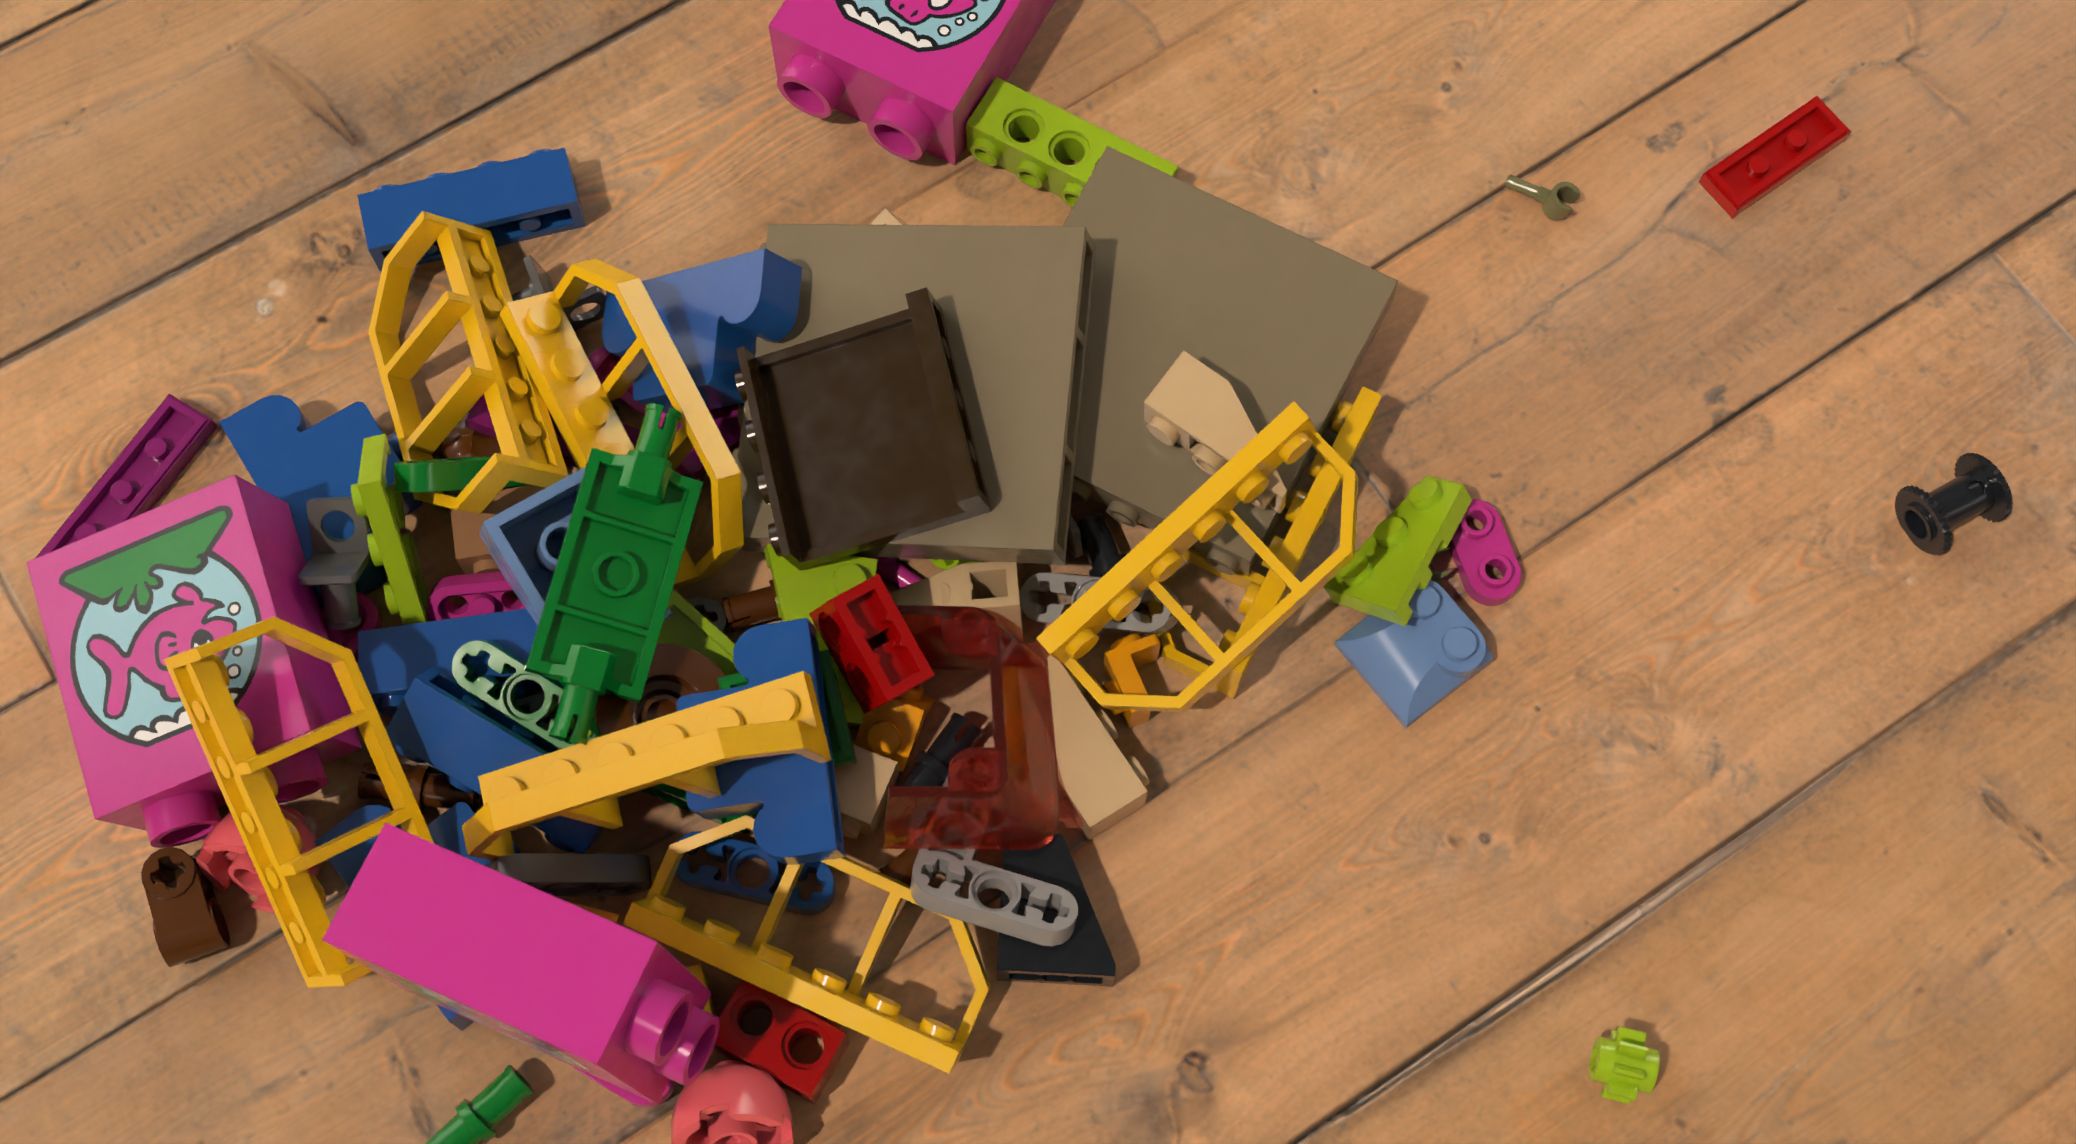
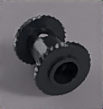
M1972 452L1960 456L1957 459V463H1955L1956 468H1954L1956 478L1929 493L1913 485L1906 486L1897 492L1895 512L1899 524L1913 544L1920 550L1931 555L1944 554L1950 549L1949 546L1952 545V533L1950 530L1977 515L1992 522L2003 521L2010 515L2013 503L2010 487L2001 471L1986 457Z

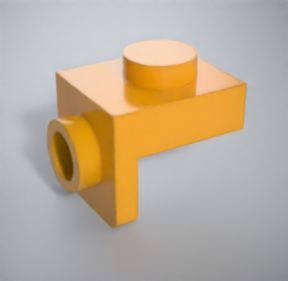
M1138 633L1127 635L1110 646V651L1105 652L1103 671L1108 682L1102 684V688L1107 693L1148 695L1136 668L1158 659L1161 643L1157 634H1151L1143 638ZM1110 709L1113 715L1122 713L1128 728L1149 721L1151 711Z
M917 685L889 702L865 713L863 724L859 727L854 745L898 762L899 771L904 772L909 766L925 717L932 710L935 699L924 695V688Z

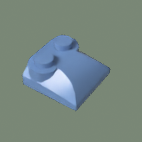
M1433 580L1429 581L1425 589L1415 590L1408 604L1413 613L1406 626L1368 615L1336 640L1334 644L1405 729L1483 670L1493 659L1480 630L1447 592Z

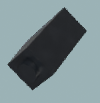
M1035 824L1020 825L1017 827V832L1005 831L1003 869L1047 882L1069 891L1076 899L1078 916L1071 937L1063 944L1052 947L1039 945L999 932L997 981L1113 987L1116 964L1063 834H1051V828ZM1001 891V908L1009 904L1010 900L1005 892ZM1020 899L1017 915L1024 916L1028 900ZM1047 908L1042 920L1047 923H1053L1058 911Z

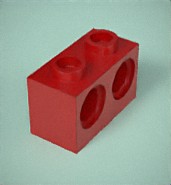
M879 574L837 595L809 613L864 714L889 702L935 675Z
M742 979L719 1017L720 1027L714 1049L733 1060L744 1062L746 1065L770 1074L779 1082L781 1087L815 1105L850 1041L847 1034L840 1030L841 1024L813 1011L807 1012L789 1002V1000ZM755 1008L769 1010L772 1013V1022L764 1033L752 1036L742 1031V1020L750 1010ZM805 1036L818 1037L824 1043L822 1055L811 1064H800L792 1058V1050L795 1043Z

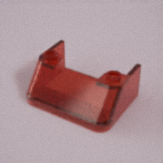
M896 605L931 669L989 670L994 748L973 747L956 754L949 765L948 787L889 786L883 833V849L1033 850L1044 847L1054 838L1059 820L1050 693L1045 662L990 613L983 609L969 606Z

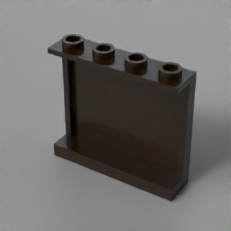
M927 287L905 294L909 309L757 358L744 346L736 349L741 369L734 372L735 383L742 400L749 404L752 418L745 423L746 433L752 449L755 453L760 454L763 471L757 472V483L763 500L766 504H771L775 522L768 525L769 538L777 556L784 557L799 570L992 512L942 309Z

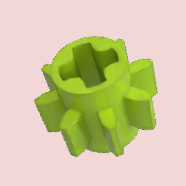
M1618 1026L1617 1031H1611L1610 1039L1601 1036L1596 1038L1590 1056L1588 1074L1590 1080L1604 1083L1601 1094L1602 1098L1630 1104L1631 1100L1636 1101L1638 1092L1651 1094L1659 1072L1660 1054L1658 1050L1644 1047L1647 1036L1646 1032Z

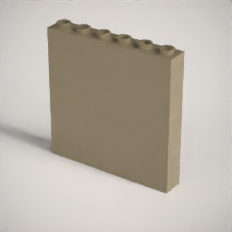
M1107 146L1062 225L1085 226L1096 246L1072 499L1086 503L1088 498L1108 507L1106 512L1115 520L1131 527H1135L1137 522L1154 530L1212 477L1192 460L1194 454L1178 443H1175L1173 446L1164 444L1149 432L1146 427L1148 423L1144 421V401L1183 350L1230 382L1257 434L1294 401L1310 417L1316 431L1322 437L1393 302L1398 280ZM1312 446L1294 463L1287 465L1283 462L1276 468L1287 489L1285 506L1315 451ZM1242 501L1232 509L1264 544L1268 541L1282 512L1279 514L1268 505L1265 509H1260L1251 503L1244 504ZM1228 522L1209 541L1201 543L1198 540L1190 547L1206 555L1205 561L1211 567L1228 575H1234L1238 571L1249 577L1259 558L1257 553Z
M768 224L766 243H762L759 249L766 248L802 267L799 309L793 328L783 339L776 342H767L756 337L754 357L757 358L909 309L905 294L927 287L942 309L992 512L850 556L1065 565L1096 246L1086 227ZM748 402L738 404L737 411L738 422L741 427L739 448H735L732 453L741 471L744 546L742 549L744 551L764 552L766 545L771 544L768 525L775 522L771 504L765 503L758 487L757 472L763 471L760 454L754 452L747 437L745 423L752 418Z

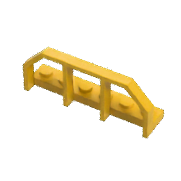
M425 211L418 215L384 259L368 334L404 461L433 459L432 454L484 394L502 454L495 453L458 496L445 494L442 491L412 492L415 500L459 511L481 514L509 481L547 488L569 476L548 408L499 314L504 305L512 302L513 299L491 231ZM437 239L453 292L445 291L401 346L398 334L412 270ZM461 319L475 367L468 366L422 421L411 379Z
M594 258L572 264L554 291L506 303L499 314L578 470L585 468L592 448L616 455H627L628 451L635 450L610 401L621 398L650 362L673 408L682 413L680 421L682 427L675 435L668 459L673 464L672 469L675 470L694 448L711 480L714 546L696 565H694L686 548H684L673 589L676 590L715 576L744 546L741 471L641 279ZM589 283L615 294L637 337L602 384L563 310L564 307L575 305Z
M1362 386L1354 404L1346 400L1340 402L1331 419L1333 421L1331 430L1338 433L1332 448L1349 466L1372 426L1382 398L1381 394ZM1318 452L1308 471L1309 475L1315 477L1309 492L1306 493L1294 489L1285 508H1288L1285 520L1293 523L1285 539L1275 535L1269 546L1272 553L1294 576L1320 524L1322 525L1326 518L1329 507L1343 481V478ZM1191 548L1182 555L1184 560L1247 590L1237 611L1245 615L1238 632L1227 629L1218 646L1224 653L1286 597L1288 587L1264 561H1262L1261 565L1269 569L1266 577L1254 571H1251L1248 577L1238 571L1234 575H1228L1216 570L1205 561L1206 555ZM1154 594L1151 602L1145 603L1149 609L1146 614L1149 616V623H1151L1153 614H1162V609L1159 602L1155 600ZM1170 631L1157 635L1161 643L1159 651L1165 666L1194 680L1209 667V665L1176 650ZM1259 645L1212 688L1234 699Z
M1293 401L1036 639L1051 656L1062 662L1094 699L1105 709L1186 712L1355 558L1358 476L1356 472L1319 435L1310 417ZM1312 446L1343 478L1340 547L1306 579L1300 582L1232 509L1240 501L1247 504L1257 498L1269 484L1270 480L1267 477L1283 462L1287 465L1294 463ZM1228 522L1286 584L1291 592L1224 653L1160 582L1168 579L1180 568L1184 562L1182 555L1198 540L1201 543L1209 541ZM1148 587L1215 662L1178 696L1109 694L1077 659L1083 657L1096 645L1099 640L1097 633L1112 619L1120 621L1135 610L1141 602L1139 594Z
M274 616L163 659L307 987L346 986L372 972L373 970L358 961L348 964L349 956L322 941L331 924L323 907L326 904V896L318 879L308 873L307 869L380 834L385 823L393 826L400 824L402 830L431 843H434L352 651ZM263 634L331 663L352 713L257 755L251 743L254 739L252 725L246 714L236 708L227 688L230 683L228 670L216 653ZM358 726L394 810L300 855L302 850L300 835L293 823L285 819L275 798L278 795V786L267 766Z
M801 671L588 740L586 745L576 744L478 776L484 806L462 825L467 855L492 860L497 857L515 854L511 831L558 816L609 829L622 827L623 822L617 798L662 783L707 798L720 796L721 792L715 766L734 760L796 753L820 764L832 760L811 675Z
M752 814L745 815L669 845L646 899L632 902L623 925L948 1074L951 1073L962 1055L991 988L967 922L938 914L949 919L975 987V993L954 1038L956 1031L940 1021L923 1017L921 1024L900 1015L899 1012L902 1006L885 996L869 992L866 999L860 997L902 899L918 905L912 898L910 885L847 857L821 861L890 893L849 987L845 990L847 980L817 967L812 974L791 965L794 958L791 954L769 945L804 864L787 865L752 946L738 941L740 932L727 924L707 919L705 925H702L685 917L684 914L687 908L665 897L685 853L746 829L753 831L756 816Z

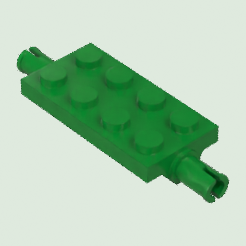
M656 403L646 405V413L635 450L628 451L627 455H616L592 448L585 466L524 671L558 680L564 686L554 724L549 732L550 737L561 741L567 737L571 720L574 718L575 723L569 743L586 745L599 696L607 694L635 703L641 701L703 485L702 481L682 476L672 469L673 464L668 459L679 422L682 419V413L676 409L669 408L668 413L665 414L662 427L659 429L658 425L664 405Z

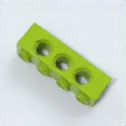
M998 77L995 78L966 123L967 151L971 152L978 161L988 166L997 165L1015 174L1021 182L1031 188H1043L1060 196L1071 208H1073L1107 146L1177 178V165ZM1019 137H1028L1031 138L1032 141L1022 143L1016 141L1015 139ZM1064 159H1072L1077 161L1078 163L1074 165H1065L1060 163L1059 161Z

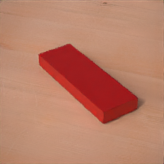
M1816 96L1704 172L1699 183L1733 219L1846 141L1851 130Z

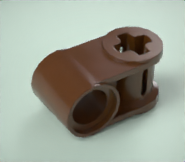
M175 847L161 848L152 853L144 862L141 878L153 917L155 939L166 964L169 967H173L229 947L230 934L228 926L217 903L212 882L204 876L196 859L192 858L182 849ZM181 868L185 873L177 877L178 886L173 889L167 884L176 879L175 870Z

